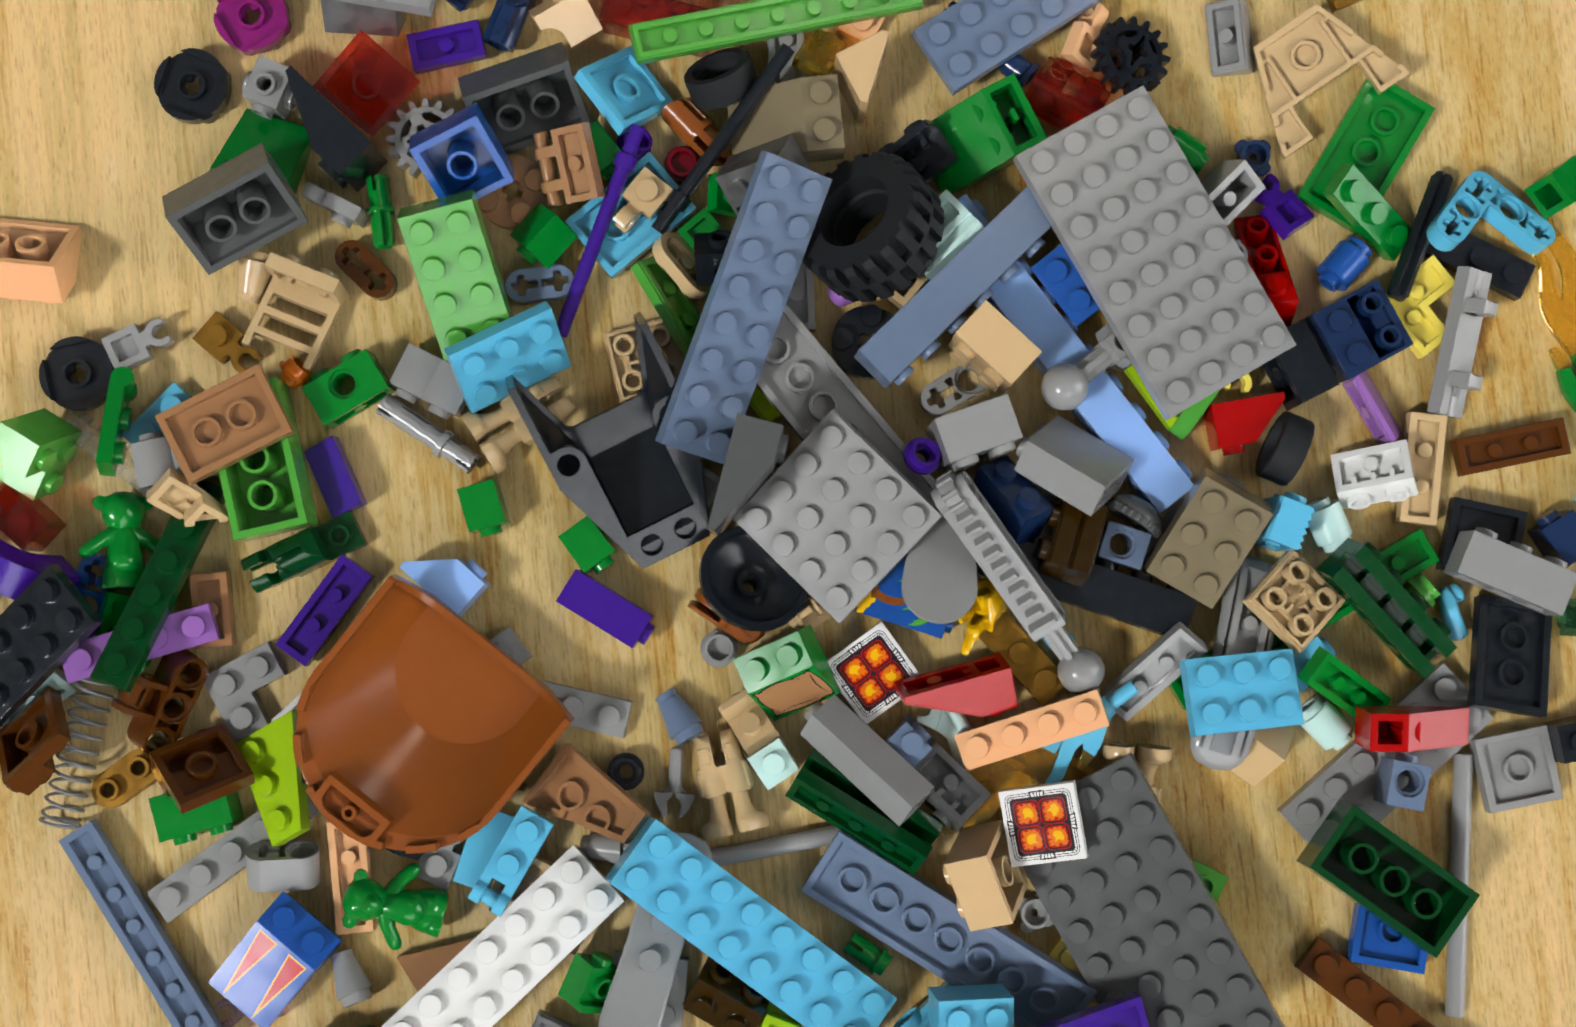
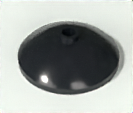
M740 526L729 528L717 535L706 548L700 562L699 582L705 600L720 618L740 629L770 631L784 626L800 612L809 594ZM743 584H750L754 591H747Z

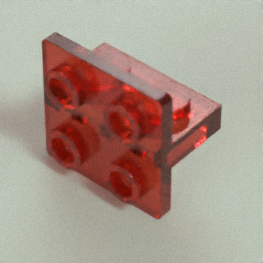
M1048 57L1026 93V97L1035 115L1060 130L1103 108L1111 95V92L1106 90V85L1100 84L1099 79L1091 76L1086 78L1076 72L1075 67L1067 60L1062 58L1054 59L1053 57Z

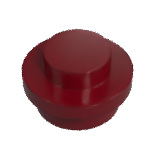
M677 146L666 155L664 167L675 182L683 183L700 157L692 148Z

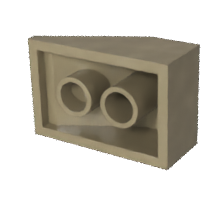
M837 74L800 77L772 84L731 140L732 155L792 134L806 162L843 159L845 142ZM741 100L727 106L728 118L734 112V110L739 105Z

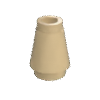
M255 250L238 259L239 293L237 299L260 304L261 297L271 277L270 272L264 266L270 253Z

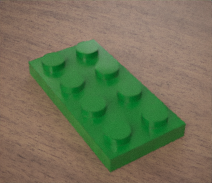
M1366 78L1296 195L1308 207L1355 235H1359L1358 231L1323 195V192L1344 163L1354 164L1373 187L1384 196L1435 108L1395 84L1378 95Z

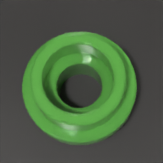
M1422 573L1406 580L1410 584L1405 589L1409 594L1411 592L1415 593L1430 607L1436 604L1434 600L1441 594Z

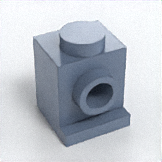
M910 714L906 715L883 738L913 767L933 749L930 745L935 741Z

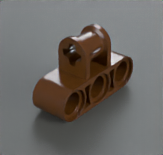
M188 649L164 655L154 675L141 671L130 694L121 691L118 698H113L111 705L114 708L133 716L127 731L128 738L148 757L150 751L178 740L209 674L208 666L202 659ZM188 664L187 668L181 672V670Z

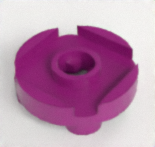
M217 0L219 4L216 8V14L214 13V24L218 33L232 48L241 51L247 56L272 50L291 31L290 11L286 0ZM252 8L254 12H261L256 23H244V20L248 18L246 13L248 9Z

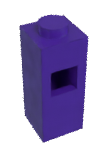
M575 569L556 602L631 648H635L638 642L645 645L656 627L651 624L654 615L578 569Z

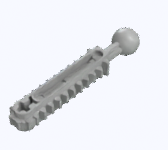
M1236 239L1237 245L1247 260L1248 250L1241 243L1240 239ZM1106 324L1095 333L1099 344L1092 348L1093 351L1075 365L1057 364L1049 368L1044 374L1041 382V394L1045 402L1052 408L1073 410L1079 407L1086 399L1088 383L1106 368L1109 369L1115 364L1122 369L1131 364L1109 324Z
M950 470L937 478V483L935 484L937 488L931 491V497L936 507L953 528L1031 639L1036 642L1044 637L1059 658L1057 675L1062 686L1071 693L1076 694L1096 690L1101 685L1105 676V666L1101 657L1092 649L1077 647L1063 627L1066 625V612L981 494L971 477L964 471L955 475Z

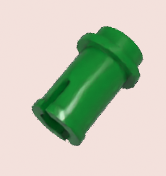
M855 931L850 940L860 946L862 950L847 942L843 952L848 953L868 967L871 975L875 972L881 976L893 957L887 954V948L880 949L861 936L859 932Z

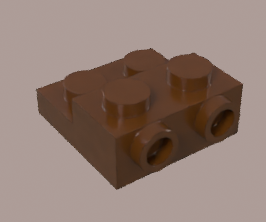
M47 686L0 729L2 781L13 792H21L29 796L40 785L46 783L56 771L53 756L61 752L71 740L61 694L58 690Z
M222 723L199 730L195 734L172 743L164 744L158 749L149 752L152 773L167 797L171 796L181 814L255 783L253 771Z

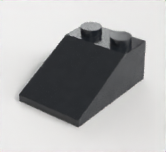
M290 66L285 72L312 149L322 158L318 165L343 189L349 184L354 190L359 192L367 184L365 178L370 175L374 177V174H377L388 161L357 128Z

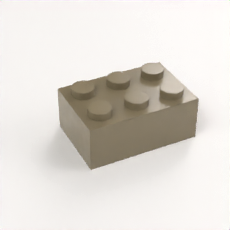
M1204 467L1147 558L1146 572L1213 609L1274 515L1271 504Z

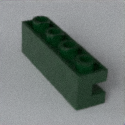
M1347 538L1316 570L1346 600L1347 604L1408 670L1426 679L1436 669L1430 663V660L1437 653L1447 658L1458 648L1448 637L1451 631L1436 617L1431 619L1425 612L1428 609V605L1413 592L1409 594L1402 586L1406 582L1404 578L1393 568H1386L1379 561L1383 556L1371 543L1365 541L1362 544Z
M813 748L785 795L913 875L927 859L933 847L931 846L944 826L943 823L934 819L928 812L917 809L899 827L815 748Z

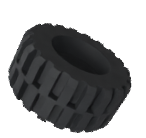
M872 152L871 156L863 153L854 156V160L851 162L845 160L837 165L838 169L832 173L827 172L824 175L832 179L802 260L806 267L834 293L853 302L859 300L861 302L876 301L877 297L886 299L894 296V291L898 289L905 290L912 285L910 281L916 275L920 277L927 270L925 267L929 259L933 260L937 254L938 248L936 244L942 241L944 228L941 225L944 224L945 219L944 209L941 207V200L938 194L909 162H906L898 155L887 154L886 152ZM885 212L883 219L874 231L861 241L854 243L862 228L875 216Z

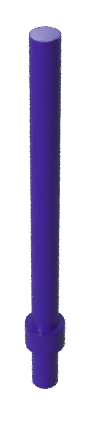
M631 125L622 151H617L612 164L616 166L559 315L557 326L561 336L567 338L628 175L630 172L634 173L638 158H636V154L646 130L638 125Z

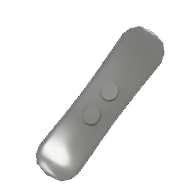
M1246 557L1223 592L1212 657L1271 651L1275 634L1242 601L1271 569L1272 564L1258 558ZM1256 730L1190 737V750L1196 761L1210 769L1232 770L1242 764L1247 757Z
M674 832L712 860V853L705 841L690 833ZM638 904L622 955L599 1017V1027H661L672 982L686 939Z

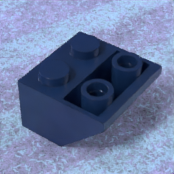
M1378 279L1305 318L1308 327L1313 329L1317 335L1318 345L1323 355L1333 365L1336 379L1339 383L1353 378L1413 345L1410 336Z

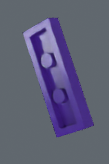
M342 554L275 645L302 665L309 666L375 576L347 555Z

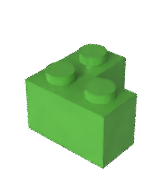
M45 408L1 421L0 480L31 500L56 493L64 482L63 472L67 464L77 454L79 448L77 442L82 431Z

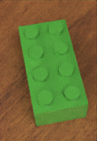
M474 189L400 209L397 220L443 359L446 361L448 359L444 348L512 317L511 306Z
M276 377L268 379L296 433L219 471L232 536L235 541L249 542L319 525L289 387L283 380Z

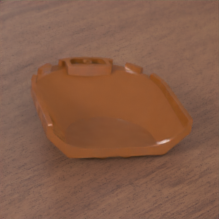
M393 574L387 578L309 677L296 708L298 715L296 733L293 734V751L296 766L300 765L304 780L308 786L305 789L307 794L322 815L337 829L350 838L375 849L382 850L387 848L406 851V854L437 851L439 848L458 841L462 842L487 825L574 720V717L548 686L435 595L397 574Z

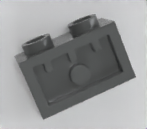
M935 743L932 746L933 749L914 768L934 786L924 801L934 812L932 817L943 823L945 830L951 828L954 832L958 833L974 813L990 798L991 793L942 747Z

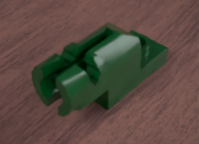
M347 511L317 527H308L242 559L241 566L243 571L250 569L254 572L269 564H277L276 572L266 573L249 581L252 588L257 593H261L294 577H303L338 560L342 554L348 555L368 545V542L353 511Z

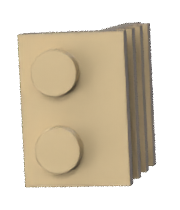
M270 252L264 266L273 277L241 342L250 347L255 335L297 351L308 356L303 368L311 372L316 360H319L321 357L320 351L325 341L329 340L330 330L334 322L338 321L339 311L344 301L347 302L349 294L340 280H338L339 275L324 267H318L316 271L304 266L305 262L297 256L284 253L282 257ZM273 297H279L325 316L326 319L322 327L270 307ZM266 315L317 336L313 346L310 347L261 327L264 316Z

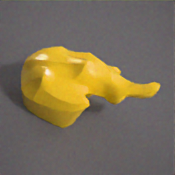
M988 578L977 580L978 592L975 603L971 610L958 620L960 624H963L969 619L966 624V635L961 646V653L963 655L969 654L973 644L983 631L993 632L996 621L1007 611L1006 602Z

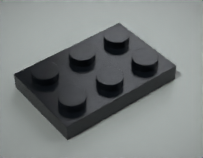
M1485 595L1474 597L1467 707L1538 718L1547 716L1552 616H1546L1504 598Z

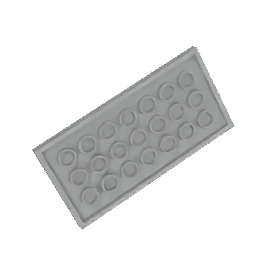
M1144 85L1014 157L1013 162L1165 421L1297 345Z

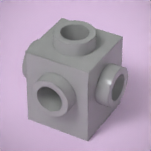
M259 55L253 71L246 74L242 85V96L252 106V112L269 120H272L274 115L286 120L289 112L296 109L297 103L285 72L289 68L288 66Z

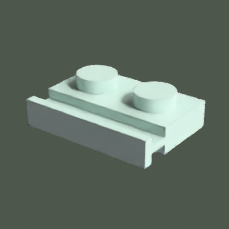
M947 189L939 196L945 218L944 224L941 225L944 228L942 241L937 242L938 252L933 260L929 259L925 267L927 270L923 273L929 280L985 228Z

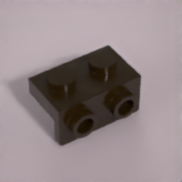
M708 957L699 976L685 996L682 1005H684V1010L714 1027H757L764 1017L770 1001L715 960Z

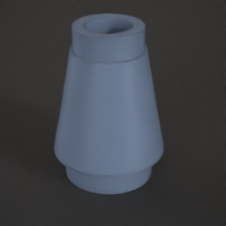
M675 688L662 693L655 699L659 705L658 707L670 740H675L678 746L690 742L704 732L700 725L702 720L677 693Z

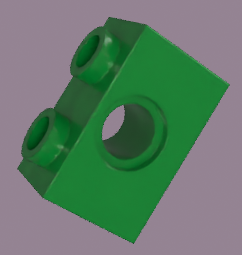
M355 349L341 358V364L331 370L324 368L315 372L309 377L310 382L302 387L325 426L334 429L378 403L386 395L396 392L394 386L389 383L390 380L375 354L367 349L363 351ZM348 377H353L355 381L354 390L348 395H342L340 390L342 381Z

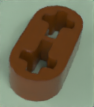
M355 240L344 241L338 246L335 252L337 265L367 295L379 301L388 300L394 296L398 287L397 278L367 247ZM350 250L354 253L361 250L358 257L365 264L362 269L353 263L346 265L349 261L346 254ZM371 272L380 278L387 276L384 280V283L387 285L385 290L382 291L376 288L372 291L375 284L368 277Z

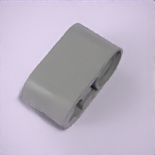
M291 840L282 846L273 847L270 841H262L250 845L245 851L247 883L252 891L281 892L309 890L321 882L320 847L315 841Z

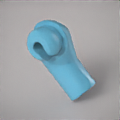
M1452 583L1448 587L1443 586L1438 591L1441 595L1437 599L1442 621L1451 631L1448 636L1450 640L1457 641L1464 639L1468 635L1457 603L1465 599V593L1460 585Z

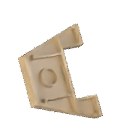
M1317 3L1252 49L1280 155L1283 159L1313 140V136L1293 107L1357 64L1378 95L1410 73L1406 67L1391 60L1384 54V51L1374 44L1371 45L1355 34L1352 28Z

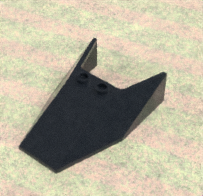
M641 312L633 315L642 381L641 391L637 395L574 426H568L559 420L513 375L506 377L505 380L507 390L560 491L644 569L709 537L710 531L707 529L708 515L700 456L655 441L676 385V380L647 321Z

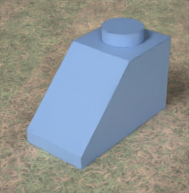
M463 559L404 561L400 566L419 586L435 595L461 617L491 585L484 578L488 573L473 559H470L468 562Z

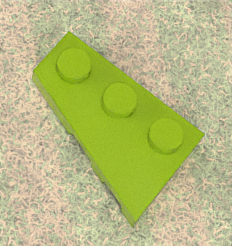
M291 710L235 743L254 773L255 783L250 785L272 847L282 846L310 830L308 794L305 790L307 784L302 781L300 765L296 766L293 751V734L296 733L298 715L296 710Z

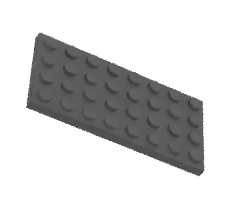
M1132 752L1076 780V789L1089 856L1086 859L1022 867L1085 982L1097 991L1094 996L1097 1004L1099 1005L1136 991L1141 996L1149 1027H1285Z

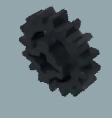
M1132 16L1127 22H1125L1123 17H1119L1112 24L1109 22L1093 40L1092 43L1096 48L1090 53V57L1098 60V63L1092 70L1093 72H1102L1104 75L1100 80L1101 85L1108 81L1112 84L1111 93L1115 94L1119 89H1123V95L1125 96L1143 85L1147 92H1151L1161 84L1160 80L1168 74L1164 66L1170 62L1171 57L1162 54V51L1168 47V44L1158 42L1157 38L1161 32L1157 30L1151 33L1149 31V21H1145L1139 26L1136 16Z

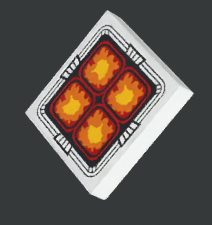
M882 621L827 660L841 693L859 718L866 724L901 700L894 688V681L919 675V672Z
M1075 780L1002 789L998 792L1011 867L1086 859L1089 856Z

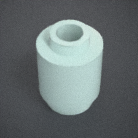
M1324 496L1307 504L1315 510V513L1310 514L1312 520L1308 521L1309 529L1318 547L1322 546L1325 554L1334 552L1347 538H1351L1350 535L1353 531L1338 499L1330 501L1329 496Z
M1315 695L1302 705L1304 724L1301 726L1324 750L1334 748L1337 751L1351 740L1352 735L1350 731L1353 725L1327 699L1322 700L1318 695Z

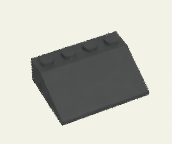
M737 413L707 529L712 534L719 535L725 531L734 521L733 518L775 473L776 467H780L785 462L789 448V436L783 435L784 425Z

